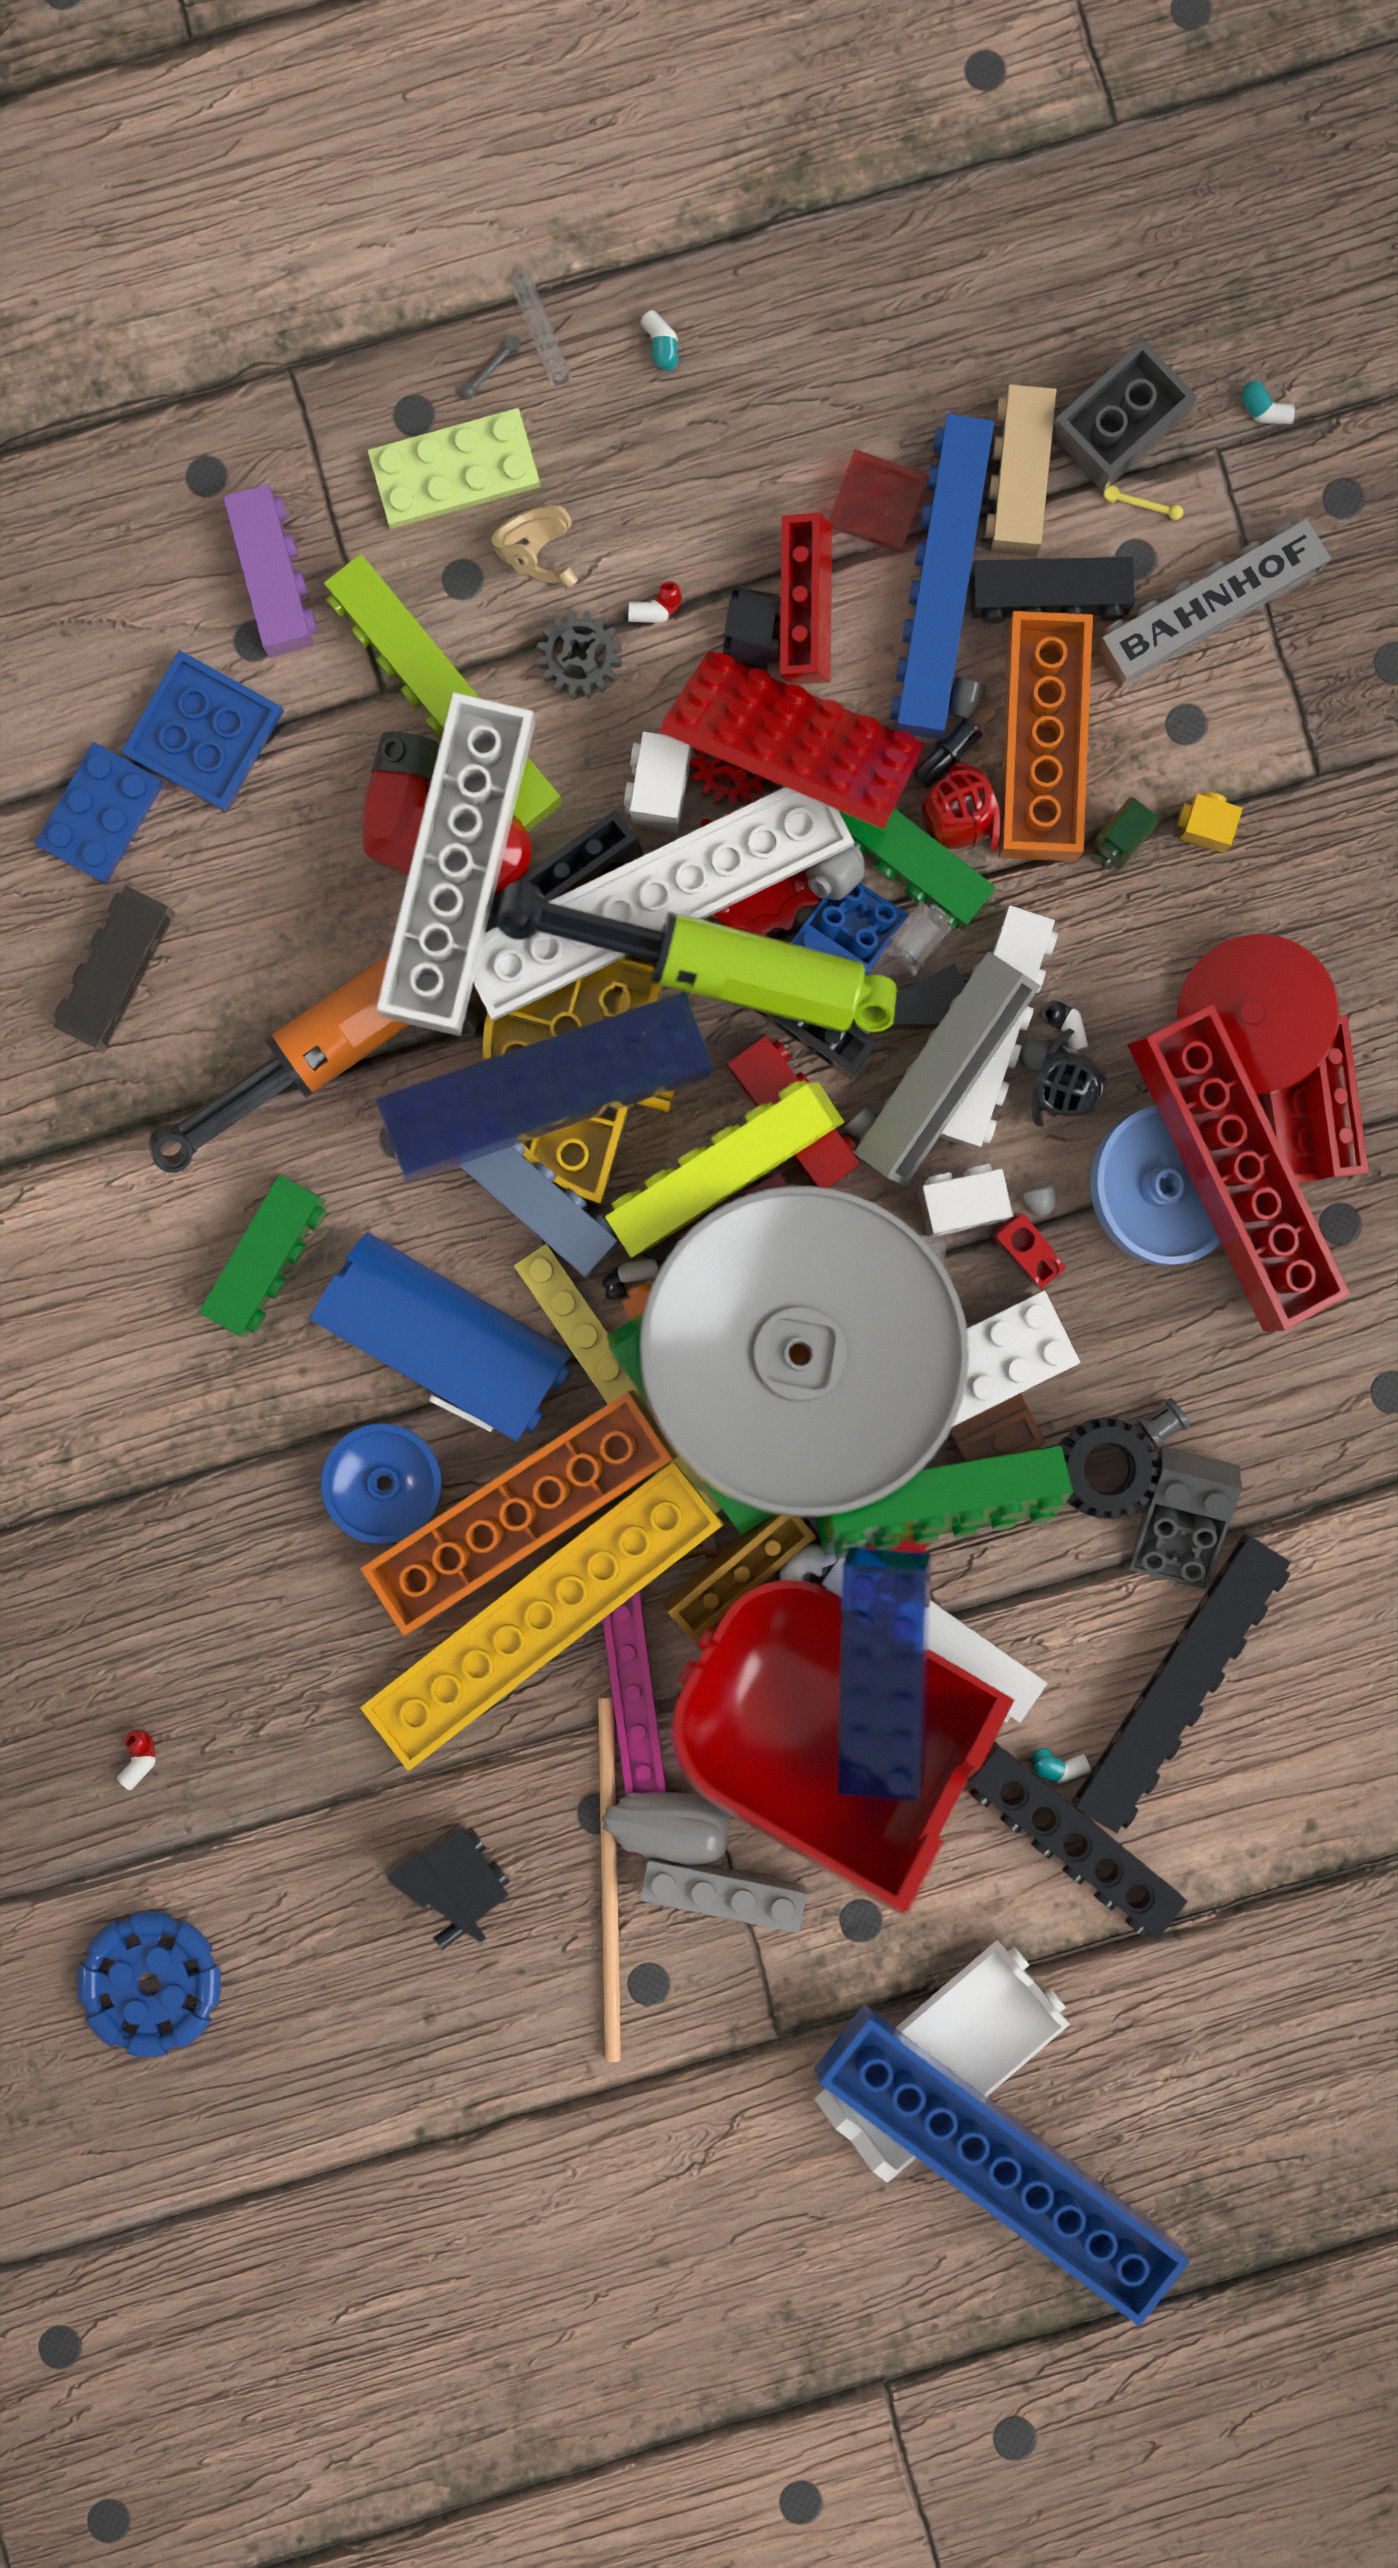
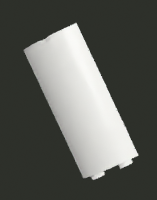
M996 1940L900 2023L896 2029L987 2097L1067 2028L1070 2023L1061 2013L1066 2006L1050 1988L1044 1993L1026 1972L1025 1969L1029 1966V1963L1014 1946L1007 1950ZM824 2089L814 2098L833 2127L853 2143L872 2172L888 2183L916 2159L914 2155L827 2089Z

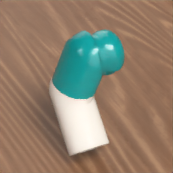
M648 311L643 315L641 325L651 335L652 359L655 365L662 370H673L679 362L677 335L657 312Z
M1253 380L1244 386L1242 402L1256 422L1272 424L1293 423L1295 414L1294 404L1274 403L1260 381Z
M1039 1748L1031 1755L1035 1773L1056 1784H1063L1091 1773V1768L1085 1754L1061 1761L1056 1757H1052L1050 1749Z

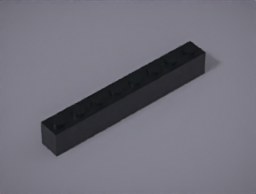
M1245 1534L1241 1536L1095 1763L1091 1773L1088 1774L1071 1802L1076 1808L1116 1834L1121 1827L1126 1829L1130 1826L1138 1813V1808L1135 1807L1143 1793L1146 1795L1150 1794L1160 1778V1774L1157 1771L1165 1759L1170 1761L1178 1752L1182 1743L1178 1739L1187 1725L1192 1727L1201 1716L1204 1707L1200 1704L1208 1691L1213 1694L1221 1685L1225 1677V1673L1222 1670L1230 1658L1235 1660L1244 1649L1247 1640L1243 1637L1251 1624L1257 1626L1264 1618L1269 1607L1265 1604L1273 1590L1279 1592L1290 1576V1572L1287 1571L1291 1564L1289 1560L1252 1536Z

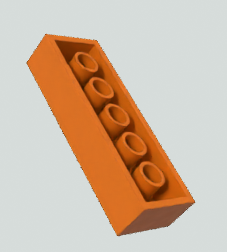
M1013 611L1008 623L999 858L1078 861L1084 852L1093 614Z

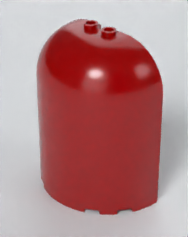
M780 1580L760 1585L741 1596L730 1607L716 1629L708 1625L696 1646L703 1650L696 1663L691 1660L687 1662L677 1682L684 1686L674 1708L671 1732L674 1753L680 1769L692 1787L712 1804L896 1913L905 1915L908 1913L944 1841L939 1838V1835L968 1778L980 1770L1014 1699L821 1586L797 1580Z

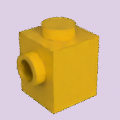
M1204 792L1203 795L1197 794L1190 804L1184 803L1181 808L1177 826L1183 828L1179 839L1225 853L1232 845L1243 808L1226 803L1227 798L1217 793Z

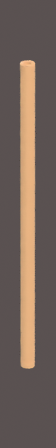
M599 1697L605 2061L617 2062L621 2060L617 1841L612 1833L603 1830L604 1821L602 1820V1816L606 1814V1807L616 1805L615 1722L613 1697Z

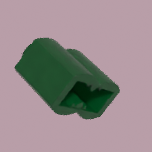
M1129 797L1092 842L1091 847L1094 851V859L1109 870L1113 867L1115 869H1122L1159 824L1158 817L1136 798Z

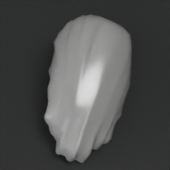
M653 1791L649 1793H629L617 1805L607 1806L606 1814L602 1816V1820L604 1821L603 1830L612 1833L615 1836V1840L620 1843L625 1851L638 1852L646 1858L694 1866L716 1861L724 1854L727 1845L730 1815L706 1800L699 1793L686 1794Z

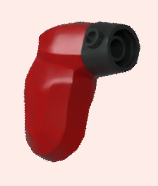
M389 731L381 734L371 769L372 776L364 799L362 820L363 847L366 855L380 865L409 877L438 758L439 743L420 735ZM515 816L512 819L494 897L505 890L508 885L516 882L526 874L531 859L530 837L521 820Z

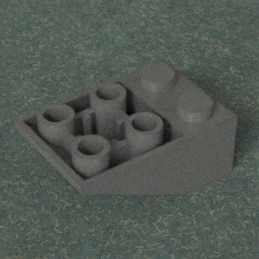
M1161 1446L1158 1455L1159 1459L1156 1461V1467H1160V1476H1156L1154 1484H1157L1154 1493L1150 1492L1147 1497L1149 1501L1143 1508L1129 1570L1207 1589L1242 1490L1240 1467L1236 1464Z

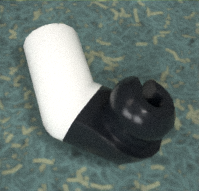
M1057 1000L1043 1005L1040 1015L1045 1023L1063 1032L1068 1028L1075 1031L1067 1040L1068 1048L1080 1050L1088 1047L1082 1017L1078 1010Z
M652 1258L626 1262L604 1277L602 1287H605L606 1298L608 1300L624 1298L627 1295L626 1283L656 1278L658 1275L657 1263Z

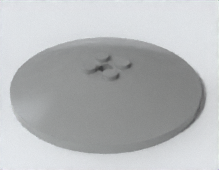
M818 1187L769 1189L747 1195L710 1214L678 1243L663 1264L648 1296L641 1324L640 1367L643 1386L654 1418L670 1446L698 1477L717 1491L737 1502L775 1514L824 1516L842 1513L885 1497L904 1485L926 1465L946 1439L958 1414L967 1381L969 1352L964 1313L952 1281L938 1257L916 1232L889 1211L855 1195L833 1189ZM801 1344L809 1350L810 1359L806 1365L798 1366L790 1360L789 1349L792 1345Z

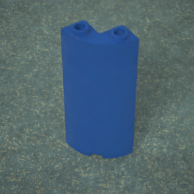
M367 1232L346 1257L343 1268L339 1271L338 1275H334L309 1319L516 1442L525 1431L532 1434L544 1415L538 1408L553 1386L560 1389L572 1369L566 1365L572 1352Z

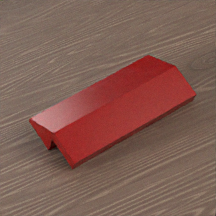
M1348 1015L1340 1016L1337 1036L1328 1056L1315 1072L1289 1089L1271 1094H1263L1265 1114L1298 1183L1369 1173Z

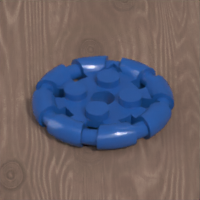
M140 1911L130 1913V1918L121 1922L115 1919L93 1937L86 1947L89 1952L85 1962H80L76 1989L78 2003H83L88 2015L85 2021L95 2035L111 2048L114 2044L127 2050L128 2055L158 2057L167 2055L168 2050L179 2046L181 2049L186 2047L207 2028L211 2022L209 2015L213 2006H218L221 1973L219 1964H214L210 1953L213 1948L204 1935L187 1921L184 1923L170 1918L171 1914ZM135 1933L141 1943L129 1947L126 1936ZM164 1933L176 1938L173 1949L159 1944ZM105 1957L115 1961L109 1971L100 1968ZM195 1959L200 1971L190 1974L187 1960ZM144 1973L155 1974L160 1981L159 1991L156 1993L145 1992L139 1983L140 1976ZM109 1992L113 2005L103 2009L98 1996ZM188 1994L198 1999L195 2009L184 2005ZM170 2019L173 2031L163 2034L159 2023ZM125 2021L132 2025L140 2024L135 2035L122 2029Z

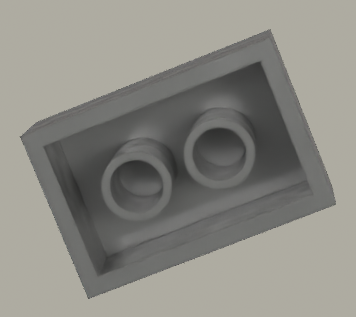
M1142 339L1055 419L1052 438L1104 492L1190 413L1197 396Z

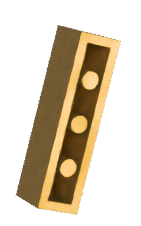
M774 1514L743 1535H740L662 1603L669 1615L694 1642L705 1632L708 1625L712 1627L725 1616L730 1607L741 1596L760 1586L815 1539L816 1536L799 1516Z

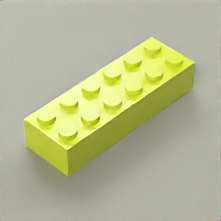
M805 1080L795 1082L778 1094L781 1101L773 1105L772 1102L764 1103L745 1115L744 1117L748 1123L740 1127L739 1124H736L733 1127L725 1128L711 1138L714 1145L709 1149L706 1146L699 1149L698 1147L677 1160L681 1166L674 1171L672 1167L666 1171L664 1169L646 1180L644 1183L648 1189L641 1192L640 1189L633 1193L630 1191L611 1204L614 1211L605 1216L630 1257L632 1258L650 1250L843 1124L842 1117L820 1083L807 1084Z

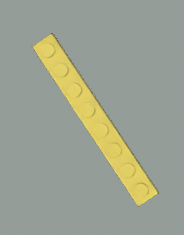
M547 1244L543 1245L515 1264V1269L606 1403L609 1404L627 1391L634 1390L658 1426L649 1404L611 1352L607 1340V1335L609 1334ZM677 1455V1458L673 1461L678 1464L715 1513L720 1511L722 1507L703 1480ZM670 1463L666 1464L665 1466H663L662 1468H660L659 1470H657L656 1472H654L655 1475H656L658 1472H660L662 1469H664V1468H665L667 1465H669Z

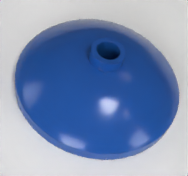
M371 1424L348 1433L329 1453L321 1476L322 1498L332 1520L351 1537L372 1544H390L402 1541L425 1526L436 1511L442 1491L440 1466L429 1445L414 1432L393 1424ZM383 1475L390 1477L392 1481L391 1488L387 1491L380 1489L378 1486V1480Z

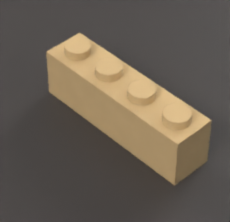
M1009 384L1006 397L998 399L996 422L1003 423L1002 436H995L992 461H999L998 475H991L988 499L995 500L994 514H987L984 538H991L990 552L1028 556L1038 555L1042 543L1057 389Z

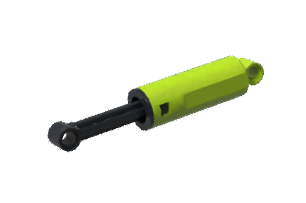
M515 882L508 885L504 890L497 918V926L500 932L509 938L525 940L534 936L539 931L654 961L650 982L653 984L838 1032L847 1031L853 1019L860 1028L871 1032L884 1031L893 1024L897 993L895 983L883 975L874 974L865 977V967L860 961L670 911L667 913L662 931H657L546 902L542 892L535 885L528 882Z

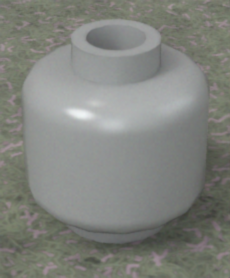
M852 846L807 868L806 875L811 891L820 898L827 897L831 900H841L846 897L864 877V858L860 850L856 846Z

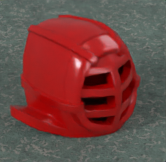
M957 762L948 768V775L940 780L924 798L921 807L924 823L931 837L947 849L974 847L990 837V852L997 851L1000 835V812L993 789L982 771L974 766ZM979 790H982V791H983V795H984L983 802H982V800H981V797H980V794H979Z

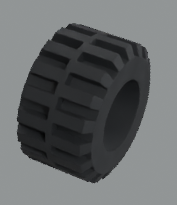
M1091 1419L1085 1421L1080 1426L1072 1428L1070 1430L1071 1433L1067 1437H1063L1059 1443L1062 1447L1073 1490L1067 1502L1080 1512L1100 1519H1120V1516H1129L1135 1513V1509L1139 1506L1144 1507L1149 1501L1147 1497L1150 1492L1154 1493L1157 1484H1154L1156 1476H1160V1467H1156V1459H1159L1157 1451L1152 1449L1150 1445L1152 1441L1149 1437L1143 1435L1135 1425L1128 1424L1119 1419ZM1109 1444L1116 1446L1124 1453L1127 1459L1128 1473L1126 1479L1118 1489L1111 1492L1095 1490L1088 1484L1084 1475L1086 1457L1092 1449L1099 1445Z

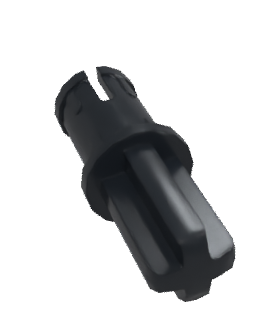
M964 718L943 741L938 740L935 743L936 749L914 770V777L918 783L925 788H929L949 767L957 762L960 763V757L983 736L981 730L974 732L979 727L973 721Z

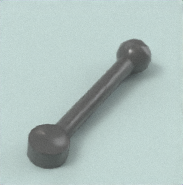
M517 336L507 337L505 348L470 384H465L461 387L460 394L462 398L466 400L474 398L475 390L510 353L519 352L521 342Z

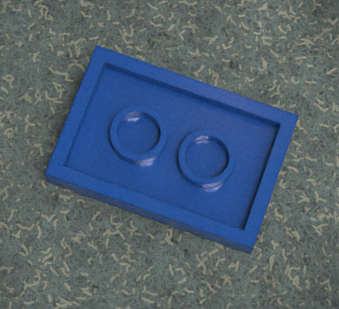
M93 742L37 838L35 845L106 885L162 789L164 782Z

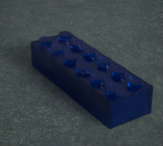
M852 1547L848 1549L843 1563L838 1794L919 1801L925 1767L931 1553Z

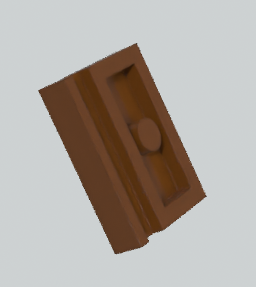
M1021 1393L950 1429L965 1462L1029 1452L1046 1444Z

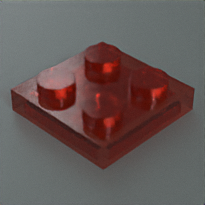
M854 449L828 522L832 525V529L901 553L929 475Z

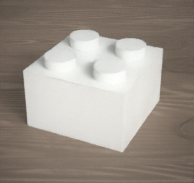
M649 732L642 733L641 744H633L630 767H632L631 776H635V782H627L624 797L625 814L631 816L632 827L679 834L690 768V745L667 735Z
M991 1164L969 1168L967 1172H964V1177L953 1179L952 1173L929 1177L925 1181L926 1186H923L917 1192L927 1238L1000 1223L1013 1217L1003 1169L992 1171Z

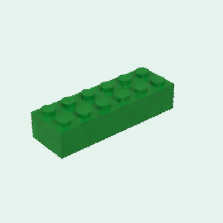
M1059 1446L920 1470L904 1485L885 1497L846 1512L816 1516L824 1555L836 1553L837 1558H847L859 1554L860 1549L875 1547L876 1551H887L898 1547L899 1542L914 1540L915 1544H926L936 1541L938 1535L953 1533L956 1538L966 1537L977 1533L978 1528L992 1526L993 1531H1001L1014 1527L1018 1521L1029 1519L1031 1524L1045 1523L1055 1518L1054 1515L1063 1508L1073 1490L1062 1447Z

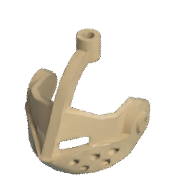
M550 505L528 510L503 523L492 535L491 541L494 546L495 555L507 564H510L519 575L527 573L531 577L546 583L561 582L565 589L578 581V578L569 566H565L561 570L552 571L537 565L538 559L536 556L540 549L548 542L562 536L570 528L571 518L564 508ZM523 538L527 541L526 545L515 544Z

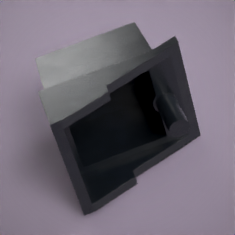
M459 1824L421 1850L413 1849L385 1870L389 1882L422 1908L429 1904L452 1922L433 1937L442 1951L465 1933L479 1943L486 1940L476 1922L509 1896L504 1888L505 1885L510 1883L509 1879L495 1860L487 1864L480 1853L487 1848L471 1827L464 1831Z

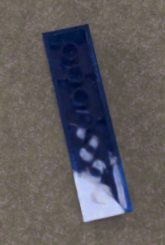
M681 992L376 1098V1103L406 1184L705 1079L710 1076L713 1064L686 993Z

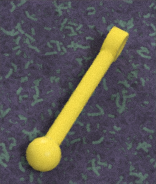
M1112 485L1104 491L1103 495L1104 500L1108 503H1115L1117 500L1167 514L1173 521L1181 519L1184 513L1179 505L1169 507L1120 493L1116 486Z

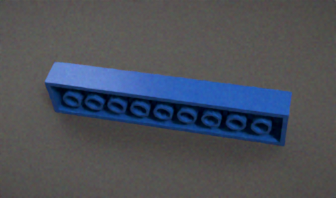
M863 2004L814 2067L821 2086L1139 2327L1190 2263L1179 2243L865 2004Z

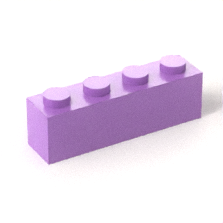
M269 484L223 496L260 638L267 655L270 658L315 646L311 633L317 632L318 628L312 608L305 609L301 595L308 594L302 571L295 572L292 558L297 557L298 553L292 533L285 534L281 520L288 519L282 496L275 497Z

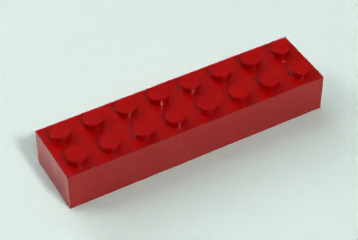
M1214 1004L1192 1010L1128 1043L1127 1046L1263 1332L1285 1331L1349 1296L1350 1292Z

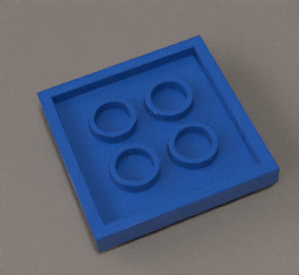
M179 650L121 753L132 761L227 812L281 718L284 709L280 705Z

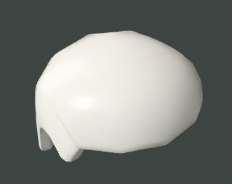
M810 1543L779 1569V1579L809 1582L812 1573L818 1577L821 1575L825 1576L828 1566L835 1564L838 1558L835 1554L824 1555L822 1544Z

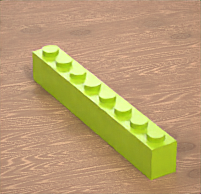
M359 554L324 583L330 594L326 601L339 618L346 614L355 626L350 629L353 635L364 648L371 644L380 655L375 659L379 667L389 678L394 675L398 677L404 685L400 689L403 696L414 709L421 705L429 715L425 719L426 724L440 739L444 733L453 693L479 698V696L365 557ZM527 756L513 816L521 820L525 830L529 833L563 804L561 796Z

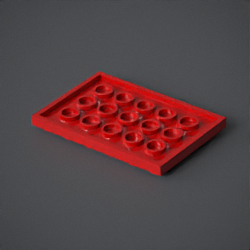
M708 650L670 708L660 729L662 734L882 829H885L925 743L916 740L908 732L895 731L881 725L871 716L858 715L844 709L840 703L834 700L821 699L807 693L799 685L784 683L771 677L768 672L762 669L747 667L735 662L731 656L725 653H715Z

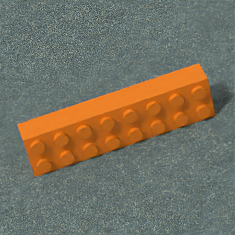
M634 1390L627 1391L361 1567L360 1570L404 1637L677 1458V1455Z

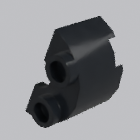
M732 587L722 653L731 656L735 662L767 672L769 660L777 661L780 637L773 636L775 621L780 622L781 597H779V594Z

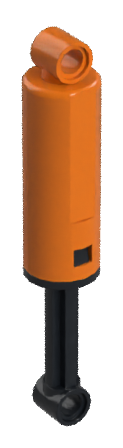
M390 952L268 1036L265 1041L275 1054V1057L180 1123L176 1122L173 1125H162L156 1128L149 1139V1149L156 1166L168 1173H175L185 1169L190 1164L192 1155L197 1152V1149L293 1082H295L307 1098L409 1027L411 1024L381 1018L377 1012ZM176 1141L181 1144L180 1150L176 1154L166 1156L160 1152L161 1147L166 1142Z

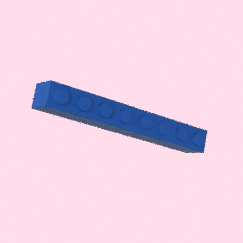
M947 414L945 426H937L933 451H939L940 457L938 466H930L927 489L934 490L932 504L924 503L921 527L928 528L926 542L918 541L914 564L915 566L922 567L920 581L912 580L908 604L915 605L914 618H906L902 638L903 643H909L907 658H899L896 681L903 682L901 697L893 696L890 720H897L895 731H905L913 736L942 740L945 731L994 421Z

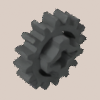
M569 611L568 621L565 623L558 617H555L554 624L556 629L552 631L544 628L542 631L543 636L548 642L537 643L538 652L546 655L537 659L539 668H548L543 674L544 681L548 683L556 680L554 689L558 694L565 687L568 688L570 699L576 697L577 691H583L586 699H590L591 689L594 687L601 693H604L606 690L603 681L607 679L615 682L617 679L612 667H622V658L614 655L622 651L621 642H611L616 636V630L612 627L604 631L605 620L602 616L595 622H591L589 611L584 612L582 619H576L573 611ZM576 631H585V632H589V633H591V634H589V635H582V634H577V633H575V632H576ZM561 641L563 646L562 653L559 654L556 657L557 660L554 661L553 655L557 643ZM578 649L581 653L586 652L587 658L583 661L579 657L573 658V651ZM606 649L605 662L599 670L596 660L598 656L603 654L602 651ZM578 675L583 676L585 679H573L569 676Z

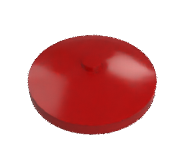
M1250 934L1236 937L1210 950L1196 963L1188 974L1180 992L1177 1006V1018L1192 1010L1214 1004L1256 1095L1271 1094L1289 1089L1315 1072L1328 1056L1334 1044L1340 1019L1338 994L1325 966L1300 944L1270 934Z

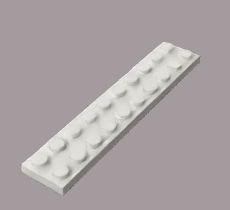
M784 787L550 901V903L662 931L669 911L702 920L854 846V840L838 809ZM496 927L484 935L473 983L492 1021H495L628 955L539 931L529 939L516 940L505 936Z

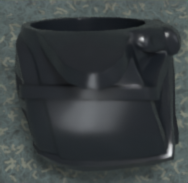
M1071 1028L1062 1032L1050 1045L1046 1053L1031 1099L1032 1118L1036 1126L1044 1127L1042 1111L1049 1112L1053 1117H1056V1115L1079 1116L1088 1113L1092 1114L1097 1111L1096 1107L1103 1096L1105 1081L1107 1080L1105 1072L1089 1057L1079 1053L1078 1049H1070L1063 1045L1075 1032Z

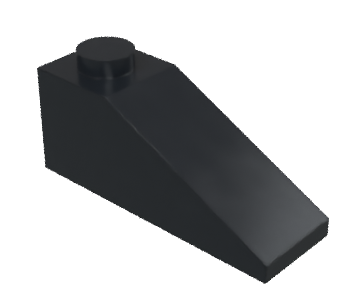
M955 963L897 992L894 1021L888 1029L938 1028L948 1013L951 1002L966 986ZM853 1019L852 1025L857 1027L859 1030H864L860 1028Z

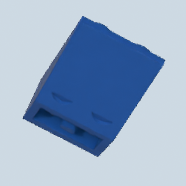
M859 882L841 900L823 898L791 943L860 961L865 967L866 977L907 919L908 914Z

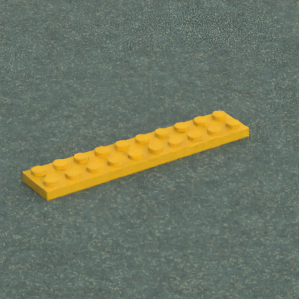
M672 1461L362 1705L360 1709L406 1770L410 1771L723 1526V1522L678 1464Z

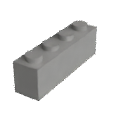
M648 1858L640 1901L799 1934L807 1892L805 1885L706 1864L688 1866L676 1862Z

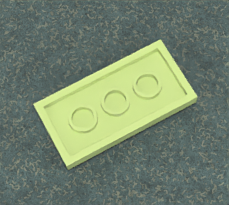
M519 408L368 450L390 529L541 487Z

